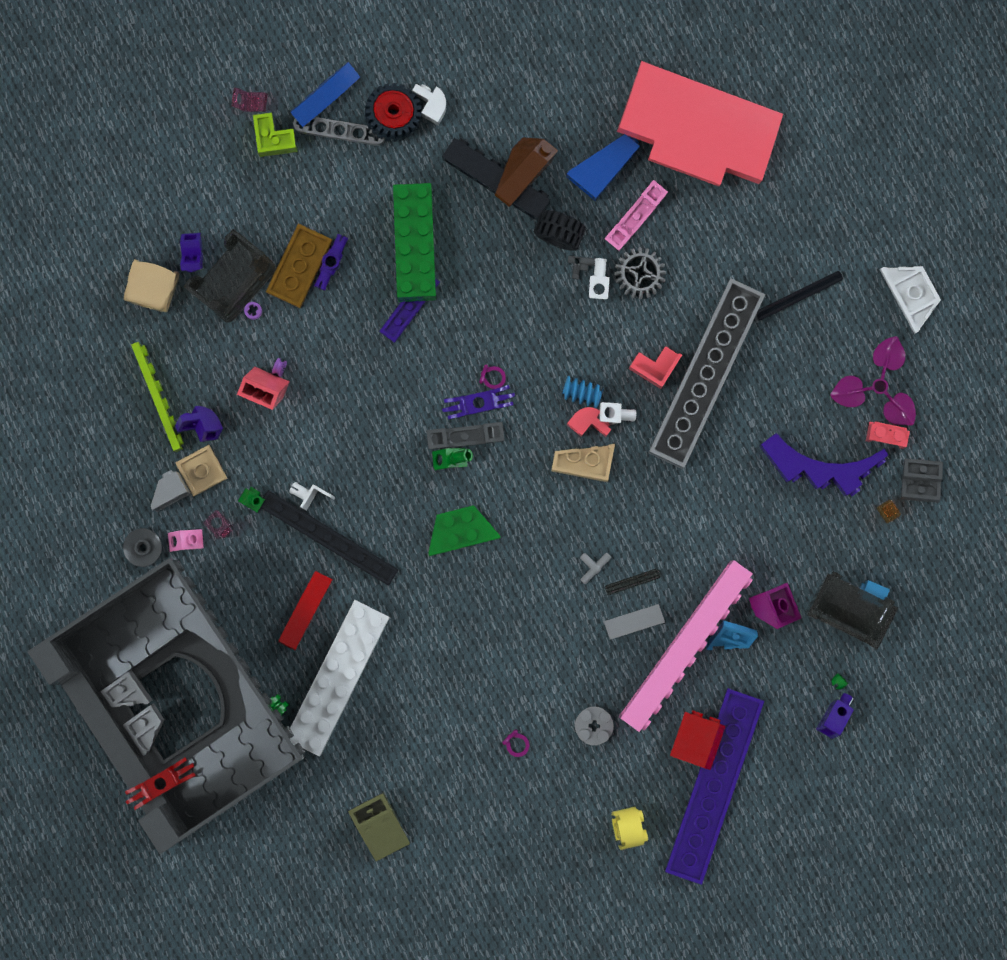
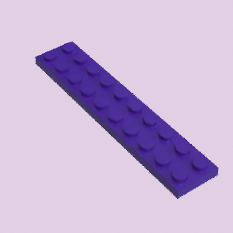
M727 688L717 719L721 720L720 724L726 727L711 770L702 767L699 769L665 868L666 873L702 885L764 704L763 700Z

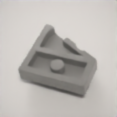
M132 670L101 691L111 707L132 706L140 703L148 704L153 701Z

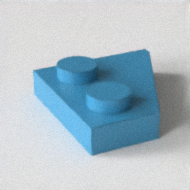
M723 620L714 635L707 641L706 650H713V646H724V649L749 648L758 637L757 630Z

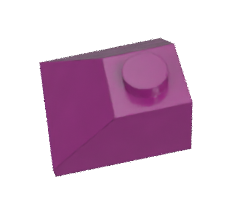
M788 583L749 598L755 616L776 629L802 618Z

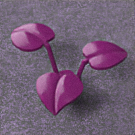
M897 336L890 337L876 347L873 353V361L875 365L883 366L881 378L876 379L871 387L862 388V381L858 377L846 376L837 383L830 394L831 398L840 405L857 407L865 401L864 391L873 390L877 394L884 393L890 400L883 408L885 418L892 424L912 426L916 417L913 400L905 393H897L892 398L887 392L888 383L884 380L886 368L897 370L905 362V351Z

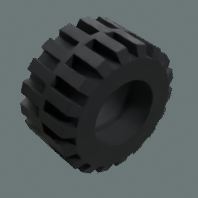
M542 210L533 232L539 239L553 246L574 251L578 250L586 227L580 221L561 212Z

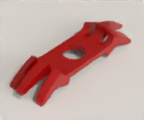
M186 757L164 771L125 791L127 795L140 788L142 790L125 802L129 804L145 796V800L133 807L135 810L152 799L196 776L195 773H192L182 779L178 778L193 768L194 764L192 763L175 772V768L187 761ZM163 778L165 780L166 786L164 789L159 790L155 788L154 782L156 779Z

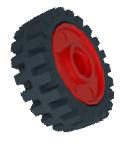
M387 83L384 87L379 86L377 90L374 89L371 95H369L365 106V121L368 123L369 130L372 129V133L374 135L378 134L380 139L386 138L385 141L393 139V142H397L398 139L402 141L406 136L410 137L416 131L421 119L422 109L419 98H416L417 95L414 92L411 93L410 88L407 87L405 89L402 84L397 86V83H392L391 86ZM395 110L397 114L392 115L388 111Z

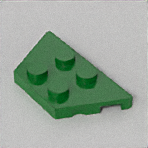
M474 505L437 514L428 554L433 556L499 539L500 535Z

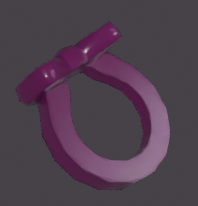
M486 364L481 372L479 383H484L490 389L500 388L506 380L505 372L499 367H488ZM493 370L498 371L502 376V381L498 385H491L485 378V374Z
M517 729L513 730L502 741L503 745L506 744L508 752L515 757H521L529 750L528 739L524 735L519 734ZM512 737L524 740L526 746L522 752L516 753L512 751L510 746V739Z

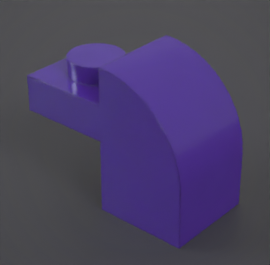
M201 233L181 234V271L195 272L203 269Z
M195 406L191 414L184 413L180 415L175 425L177 432L195 429L200 442L218 439L223 430L217 415L212 410L203 406Z

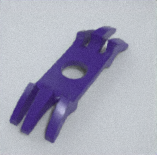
M509 385L485 392L444 399V403L460 401V404L443 408L442 411L462 410L461 413L449 415V420L488 410L513 406V402L502 404L497 402L515 397V393L496 396L495 393L510 389ZM481 397L484 400L482 408L474 407L473 400L475 398Z

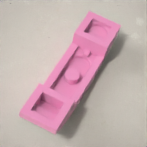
M653 180L619 223L605 237V240L620 251L651 215L668 191Z

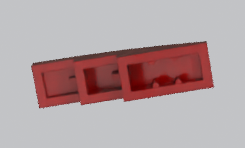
M317 571L314 572L278 640L279 643L294 651L296 650L333 579Z

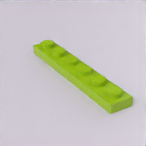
M139 342L133 343L131 346L174 452L183 450L181 446L184 444L180 433L177 434L174 428L176 421L173 416H169L167 409H170L166 398L163 399L160 393L163 391L159 380L155 381L153 376L156 373L154 366L147 361L148 351L145 345L141 346Z

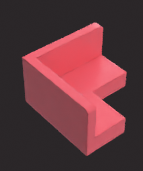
M665 346L656 362L639 352L629 369L661 389L682 357V354H677Z

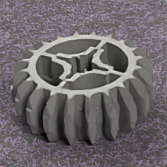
M641 247L638 248V253L631 249V256L625 252L624 257L626 260L620 257L619 262L621 264H616L615 268L621 270L614 273L615 276H620V278L616 279V283H623L619 287L620 290L625 287L627 288L624 293L625 295H628L630 291L633 292L631 298H635L636 293H639V299L643 298V293H645L647 298H650L649 291L655 295L657 291L654 287L661 289L662 285L658 282H665V278L660 277L666 275V271L660 270L665 267V264L658 265L662 258L654 259L656 252H653L651 256L648 255V248H646L645 253H642ZM634 259H642L640 265L636 267L626 266ZM647 261L654 266L656 275L647 270ZM643 265L642 270L645 276L642 275V277H640L639 282H637L638 273H636L635 271H639V269H641ZM625 272L634 277V286L627 281ZM643 280L654 281L648 287L639 288Z

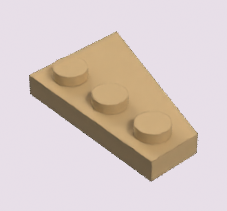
M615 444L555 451L551 471L608 482Z

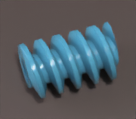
M567 376L562 394H564L565 400L572 396V402L579 398L580 405L586 400L587 407L593 402L594 408L597 409L603 389L600 391V385L598 384L593 389L592 382L585 386V380L578 384L577 378L570 382V376Z

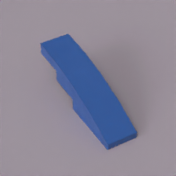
M347 62L322 82L316 90L304 98V101L290 111L291 114L304 127L355 83L360 76L351 64Z

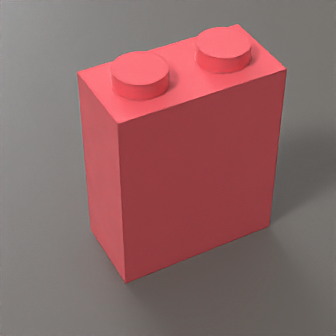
M254 367L243 377L237 395L273 410L283 399L290 381Z

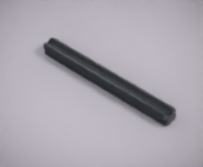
M836 271L759 309L756 316L759 320H763L842 281L843 276L840 271Z

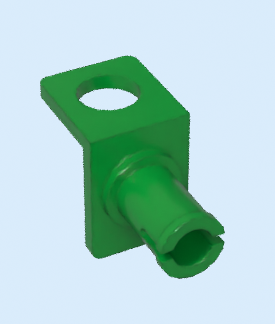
M448 448L433 451L434 470L467 467V461L473 459V453L470 449ZM439 455L442 456V464H441V465H439V463H438V456H439Z

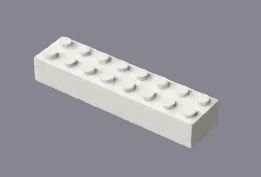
M354 600L290 727L294 734L292 739L295 744L300 743L303 749L321 756L390 618L389 616Z

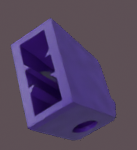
M843 693L840 700L831 702L816 730L831 739L840 736L854 709L849 707L853 697Z

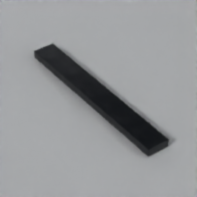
M267 490L263 497L265 501L260 507L261 509L388 586L391 584L398 572L397 568Z

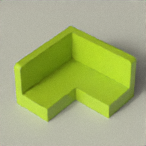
M272 113L253 115L257 150L260 157L297 152L294 129L275 131Z

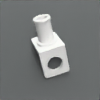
M595 259L594 275L590 276L589 298L608 299L610 277L605 276L607 259ZM596 284L604 286L605 291L603 294L598 295L594 292L593 288Z
M602 402L600 403V422H608L610 425L621 423V420L633 422L636 420V410L621 409L622 404ZM609 407L608 418L605 416V409Z
M295 482L292 486L297 488L298 491L290 488L289 491L303 500L300 507L306 511L318 491L333 500L335 499L333 495L315 485H312L310 490Z

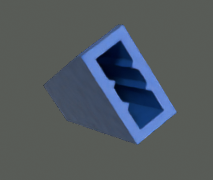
M624 134L568 171L566 178L596 201L639 150L638 140Z

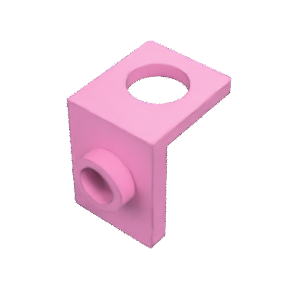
M202 529L180 530L168 533L169 552L204 548ZM174 536H175L176 539H177V544H176V546H174V544H173V538H174Z

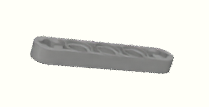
M315 117L311 120L314 121L312 124L313 131H309L310 126H304L303 129H300V126L297 125L299 122L296 119L293 122L295 130L302 134L374 146L382 145L386 139L383 137L375 141L374 137L368 136L369 140H365L367 137L366 130H369L367 125ZM318 123H324L326 125V130L324 132L316 131V125ZM337 126H343L345 132L343 135H336L334 129ZM355 129L363 130L364 135L362 138L357 139L353 136ZM370 129L369 134L374 135L372 129Z

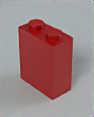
M693 710L691 714L685 712L670 756L711 770L726 726L720 724L721 720L709 717V720L702 718V713Z

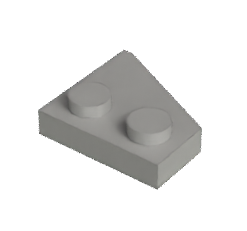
M154 703L123 724L143 756L150 752L165 720Z

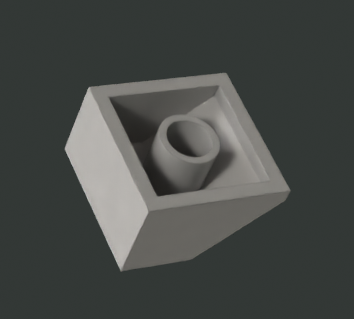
M170 470L162 475L163 478L158 481L150 506L152 510L158 512L191 494L181 473Z

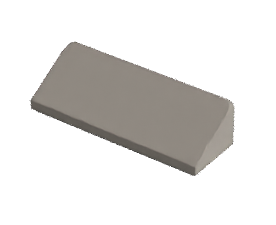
M659 604L604 621L609 640L665 623Z

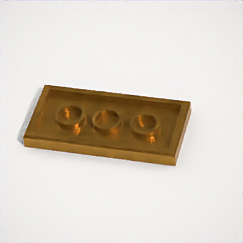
M298 224L266 293L301 308L321 267L322 258L327 254L333 239Z

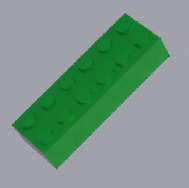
M431 183L393 185L398 302L435 301L436 282Z

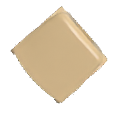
M134 259L128 276L124 301L156 311L167 312L177 287L179 272L174 271L173 273L159 265L139 262Z

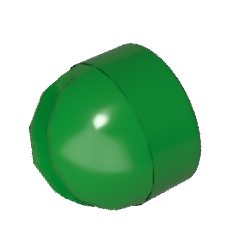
M839 673L831 681L832 686L836 683L838 684L835 688L837 690H841L849 684Z

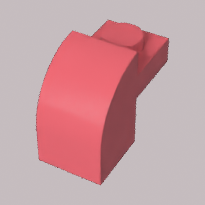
M592 407L580 409L567 423V426L581 437L591 425L605 437L611 431L608 422H600L597 418L600 415V410Z

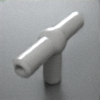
M586 553L582 554L580 559L590 570L580 580L587 584L595 574L601 571V568L611 559V556L605 553L595 563Z

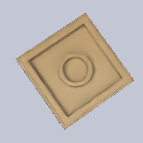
M210 445L176 462L193 497L228 479Z

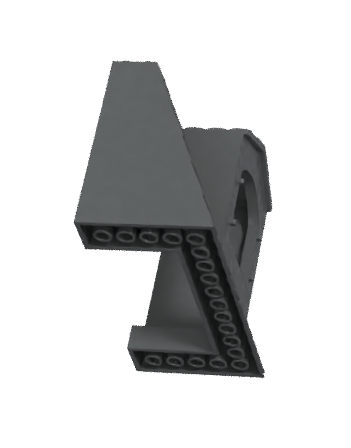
M168 558L27 651L49 685H62L129 789L157 775L185 757L187 761L175 768V772L192 763L194 764L193 768L178 778L182 779L192 773H195L196 776L141 806L146 815L139 819L138 822L159 854H162L305 758L303 756L305 751L300 743L295 744L292 739L294 734L288 726L284 727L281 723L283 717L277 709L273 710L270 706L272 701L267 693L262 694L260 691V682L255 676H250L248 673L250 667L238 655L239 651L234 643L229 644L227 641V632L223 627L217 626L215 621L218 619L212 610H207L204 606L207 602L201 593L196 594L193 588L196 587L190 577L184 576L182 572L185 569L180 561ZM176 656L195 663L208 674L216 686L221 705L220 723L166 759L163 758L154 743L150 752L143 756L123 724L136 716L130 706L111 707L101 691L130 670L133 671L140 681ZM158 778L155 780L154 786L161 790L165 788L166 782L163 778ZM141 788L132 792V794L136 795L141 792ZM144 796V797L138 799V800H137L138 803H140V802H142L143 800H145L146 797Z

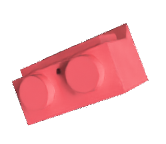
M869 422L866 441L900 446L899 448L904 449L907 447L910 431H907V428L880 422Z

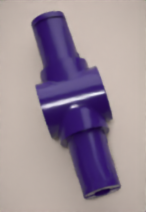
M337 234L332 248L323 256L321 272L314 284L316 288L325 291L331 276H334L335 271L339 269L340 260L343 256L342 251L348 241L347 237L343 236L342 238V235ZM329 258L336 259V264L333 267L326 265Z

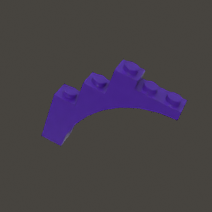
M777 433L759 445L786 482L790 480L795 482L802 477L801 472H803L815 489L820 487L823 490L831 484L830 479H832L844 496L850 494L851 497L860 491L859 486L862 485V482L858 477H861V479L865 478L871 473L869 469L873 466L877 468L886 462L885 457L888 456L885 449H882L871 457L857 462L844 464L825 463L798 453L787 445Z

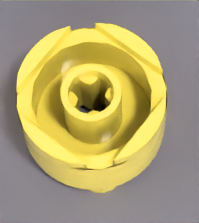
M631 807L612 812L611 815L615 816L612 819L616 841L620 840L622 844L618 845L620 850L644 845L645 841H648L647 832L642 828L641 822H644V817L641 810Z

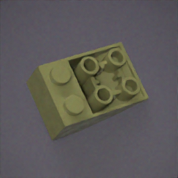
M384 792L348 811L375 861L410 844Z

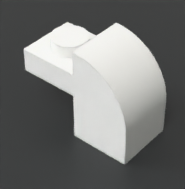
M416 84L412 92L418 98L427 102L421 112L422 117L439 125L446 112L445 95L438 87L432 93L429 87L423 84L421 86Z

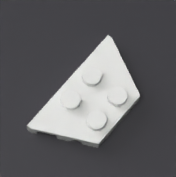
M923 266L881 268L880 272L914 334L919 332L924 322L941 300Z

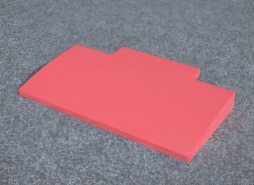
M641 61L617 132L652 144L653 146L648 158L649 161L713 185H721L725 172L760 184L770 159L783 114Z

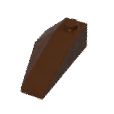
M523 137L510 152L495 196L510 207L551 164L558 150L545 139Z

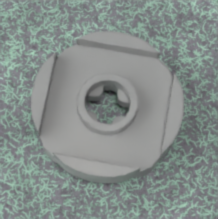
M596 706L588 707L581 711L575 721V731L578 737L589 745H600L606 742L612 735L614 728L610 714L603 708ZM593 720L600 724V729L596 728L595 732H592V728L589 727Z

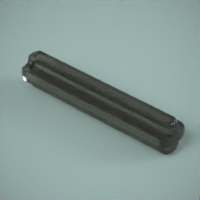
M653 569L605 586L606 593L611 595L659 579L661 577L658 569Z

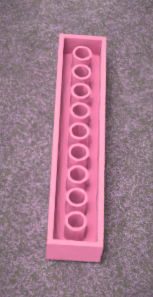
M734 560L728 563L619 715L620 719L638 732L641 729L646 730L651 723L648 719L652 714L656 715L662 707L660 703L663 698H669L673 692L671 687L675 682L679 683L685 675L683 671L686 666L690 668L696 660L694 657L696 652H701L707 645L706 638L709 635H714L719 628L717 626L719 620H724L729 614V606L736 604L740 599L741 594L739 592L742 588L746 589L753 579L750 578L752 573Z

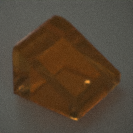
M890 499L876 508L886 523L901 515Z

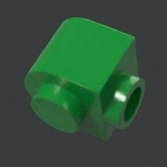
M250 487L249 490L247 488L244 489L238 502L258 512L265 499L259 496L261 492Z

